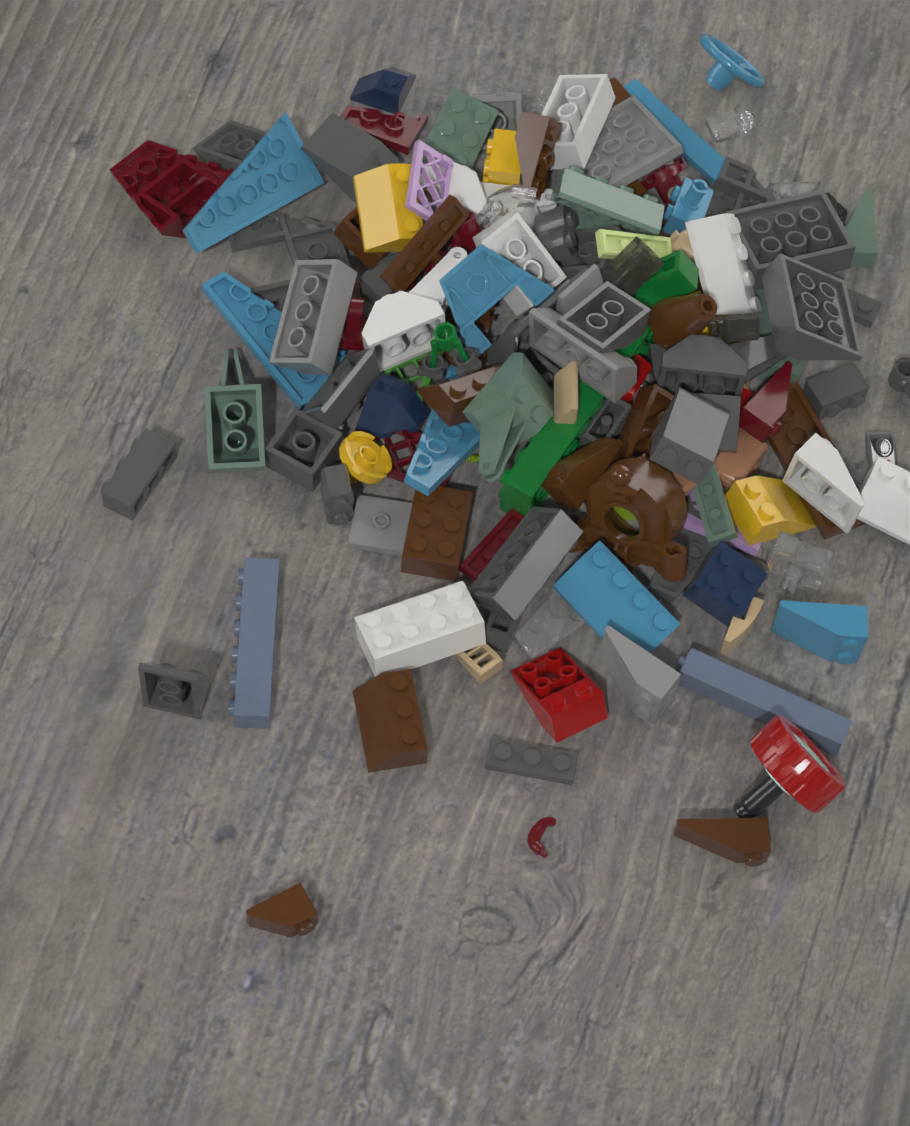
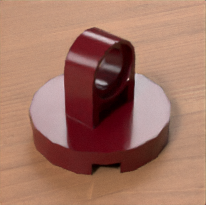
M682 156L674 159L673 164H664L640 180L646 190L654 187L664 204H672L667 196L668 190L675 187V185L680 186L682 184L678 173L688 166Z
M351 297L339 343L340 348L364 350L362 331L368 320V317L362 314L364 299Z

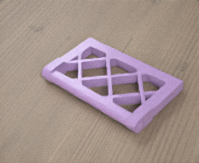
M421 140L416 141L414 144L405 208L427 221L434 213L431 206L436 205L438 208L448 197L453 160L434 150ZM423 155L427 157L429 163L423 164ZM431 166L437 178L436 181L432 182L426 167ZM439 166L443 168V175L440 171ZM420 173L426 183L423 186L419 184ZM438 183L441 186L440 196L434 186ZM428 187L434 202H428L422 189ZM417 195H418V197H419V199H420L422 205H420L419 203L416 202Z

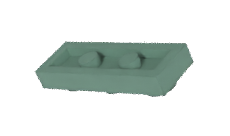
M713 463L701 485H697L693 490L707 540L711 547L716 546L720 541L727 542L738 538L716 464Z

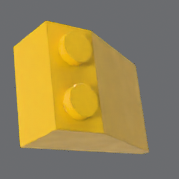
M753 476L734 481L725 495L732 519L749 546L816 527L797 493L780 479Z

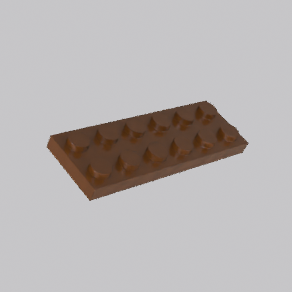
M798 382L790 383L786 411L781 419L784 425L775 437L770 435L767 438L785 472L794 454L815 433L830 441L835 448ZM799 495L824 540L844 533L842 529ZM856 519L852 529L865 525L866 523Z

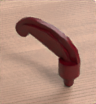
M553 817L540 819L528 833L527 844L536 855H541L543 858H547L548 855L544 851L545 846L540 840L548 826L553 827L556 825V819Z

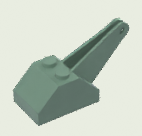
M228 349L224 350L221 386H204L209 473L265 470L261 384H244L238 358V349H234L237 385H229Z
M513 352L463 410V414L480 433L478 472L481 476H484V480L487 483L496 481L502 475L515 446L535 436L554 414V392L523 353Z

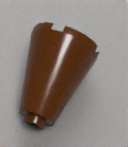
M707 294L667 297L659 300L652 306L647 322L648 328L651 327L654 334L652 336L653 340L661 348L668 350L690 335H700L716 316L717 305L715 300Z

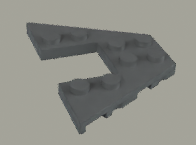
M271 212L228 236L233 253L285 241L293 267L296 260L338 259L351 268L343 243L333 234L337 228L336 223L317 222L303 217L302 220L284 218V214ZM290 280L251 288V293L264 301L267 299L274 304V308L282 312L281 308L285 303Z

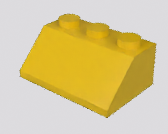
M385 164L354 175L353 183L364 252H401L423 226L422 218L405 208L411 164ZM417 195V198H416V202H417V203H419V197H418V195Z

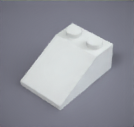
M518 212L479 243V245H484L522 270L548 284L553 289L567 278ZM517 285L502 297L516 316L534 306Z
M815 433L794 454L782 481L848 534L865 503L838 450L833 447L830 441Z

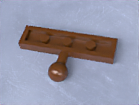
M449 194L379 276L394 293L404 292L430 261L436 266L443 259L438 251L470 215L456 197Z

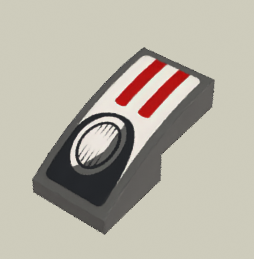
M866 432L865 451L866 460H868V471L878 456L898 466L894 432Z

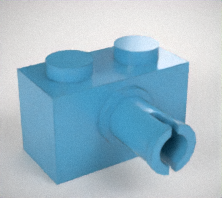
M685 177L680 186L675 185L669 197L673 201L672 205L668 204L663 214V219L666 220L663 231L671 235L676 230L681 233L684 229H687L685 222L705 218L714 190L708 188V184L702 179H695L693 181Z

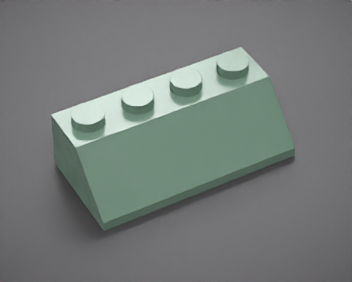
M574 166L560 170L550 201L566 205V207L638 234L659 235L665 206L658 204V198L644 194L643 197L633 194L634 189L619 185L616 188L609 185L608 179L594 175V178L583 175L584 170Z

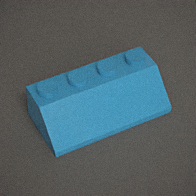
M598 541L552 586L602 640L604 631L609 625L651 653L680 625L601 541Z

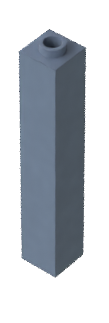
M693 648L690 649L687 657H680L675 668L681 674L678 685L763 724H767L775 716L782 715L795 724L819 749L836 757L853 720Z

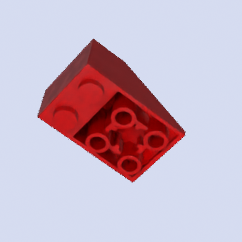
M561 647L510 671L542 727L556 743L608 719L603 691Z

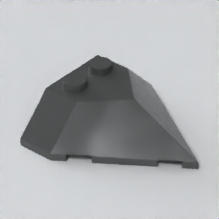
M726 156L711 188L714 192L705 218L724 214L726 211L775 201L776 198L767 187L764 189L755 177L757 174L751 166Z

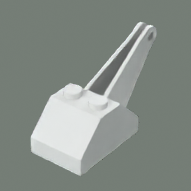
M453 162L448 196L450 194L456 197L468 212L475 213L482 231L484 230V225L493 224L530 198L525 194L524 187L480 182L476 172L467 166ZM431 166L426 167L432 182L436 181L437 178ZM439 166L440 171L443 175V168ZM420 173L419 184L423 186L426 183ZM438 183L434 186L440 196L441 186ZM428 187L422 189L428 202L432 201ZM545 189L541 194L540 201L534 199L539 214L557 207L556 202L550 201L552 189Z
M461 247L452 248L409 293L399 291L394 294L385 295L375 302L362 331L364 350L370 348L374 352L380 372L431 351L430 341L435 339L434 329L439 324L446 322L445 311L448 307L439 279L467 256L465 249Z

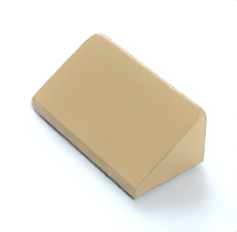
M572 361L554 376V422L558 424H574L576 422L578 412L577 361Z

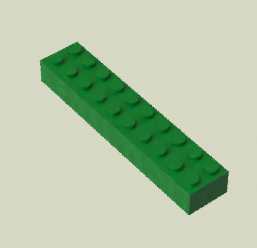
M633 291L630 295L650 309L659 300L667 298ZM647 324L644 334L629 347L614 351L623 357L630 358L632 361L636 355H640L645 359L649 344L656 343L652 338L654 334L651 327L648 328ZM578 379V412L576 422L574 424L555 423L553 414L542 429L529 439L530 444L527 448L522 447L519 450L514 461L515 465L512 469L507 468L500 479L502 487L498 494L500 498L499 510L507 514L513 508L525 516L532 506L541 507L549 493L541 485L547 478L549 471L557 462L579 450L581 434L585 431L606 397Z

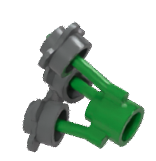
M445 322L439 324L434 329L435 339L430 341L431 353L422 357V365L417 368V374L421 377L426 376L434 381L443 379L442 373L448 368V362L437 354L438 349L449 352V356L454 358V363L457 365L456 373L459 376L472 373L481 368L482 363L478 359L480 353L477 349L465 348L458 327Z

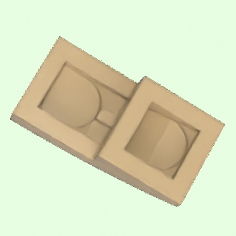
M756 597L752 599L745 620L733 616L720 653L726 655L747 637L760 615L764 600Z

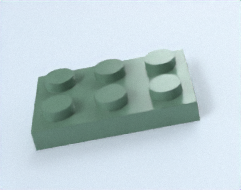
M452 87L425 144L446 155L453 162L471 169L499 110ZM423 155L422 162L427 164L429 163L427 157Z

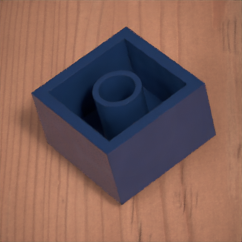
M720 541L708 552L684 591L683 596L729 627L733 616L737 618L743 616L768 573Z

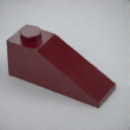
M789 361L743 407L739 416V427L761 443L770 435L775 437L784 425L781 419L786 411L792 364Z

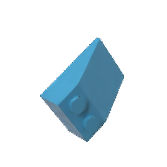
M780 600L771 625V632L827 661L849 665L858 662L867 642L868 610L867 606Z

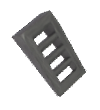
M491 612L485 624L486 644L492 649L507 653L523 615L515 621L501 618Z

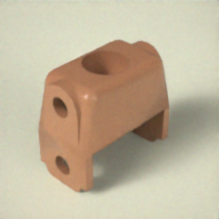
M740 427L738 430L737 453L717 452L714 461L725 492H728L734 481L752 477L768 451L765 441L761 443Z

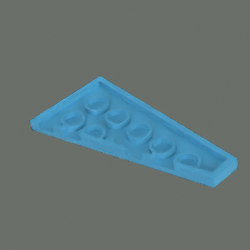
M287 113L280 116L182 230L195 254L325 183L314 162L300 149L304 144Z
M222 272L203 283L201 287L202 292L297 409L301 411L330 375H308L269 363L282 312L274 308V304L267 299L264 301L251 293L250 288L226 272ZM339 347L332 372L346 356V352Z
M450 364L444 380L458 376L456 373L457 367ZM432 409L425 430L419 440L417 450L407 470L404 483L429 496L480 446V433L470 421L448 427Z

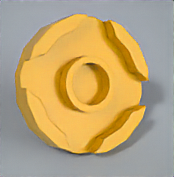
M363 431L352 432L341 442L339 453L342 462L339 465L344 464L347 466L351 484L359 481L367 484H378L387 477V474L392 469L391 457L384 445L379 447L373 441L375 437Z

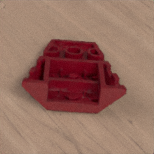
M147 140L109 170L161 235L186 239L182 230L235 169L225 170L220 168V165L209 161L207 164L198 161L197 156L191 154L184 156L178 154L176 149Z

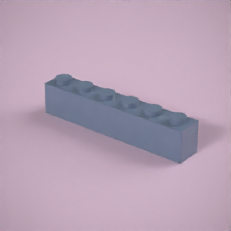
M245 557L244 568L238 569V585H243L242 594L236 595V611H241L240 620L235 619L234 637H239L238 646H233L232 663H237V672H231L230 690H235V699H229L228 716L234 717V727L270 729L280 576L279 559Z

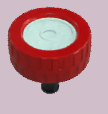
M778 715L764 725L750 741L753 752L765 767L768 775L741 799L739 804H735L733 810L739 818L758 817L786 792L807 810L818 813L844 790L845 782L823 752L795 724L786 717Z

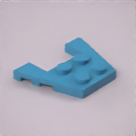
M482 244L439 279L465 347L477 349L480 355L492 344L474 322L517 285L535 307L555 291L548 284H545Z

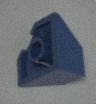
M390 67L359 78L350 96V100L395 114V112L401 111L416 79V74Z
M381 373L370 387L356 430L379 438L391 437L393 432L406 430L407 433L418 432L428 418L429 411L406 381Z

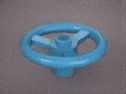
M703 33L700 35L699 42L701 46L715 59V63L707 72L708 76L705 79L712 87L721 92L724 87L728 88L735 77L755 88H763L765 86V79L761 73L738 52L710 34Z

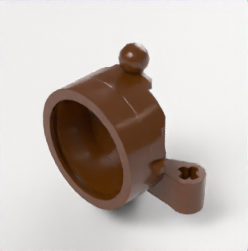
M626 458L615 462L589 488L587 498L584 501L588 518L568 515L583 531L577 539V545L569 553L589 551L598 541H601L632 574H634L633 566L643 564L654 568L667 581L676 582L683 580L687 576V549L681 544L671 542L683 529L687 519L686 499L680 486L667 471L650 461L639 458ZM614 507H622L629 510L637 519L640 531L623 521Z

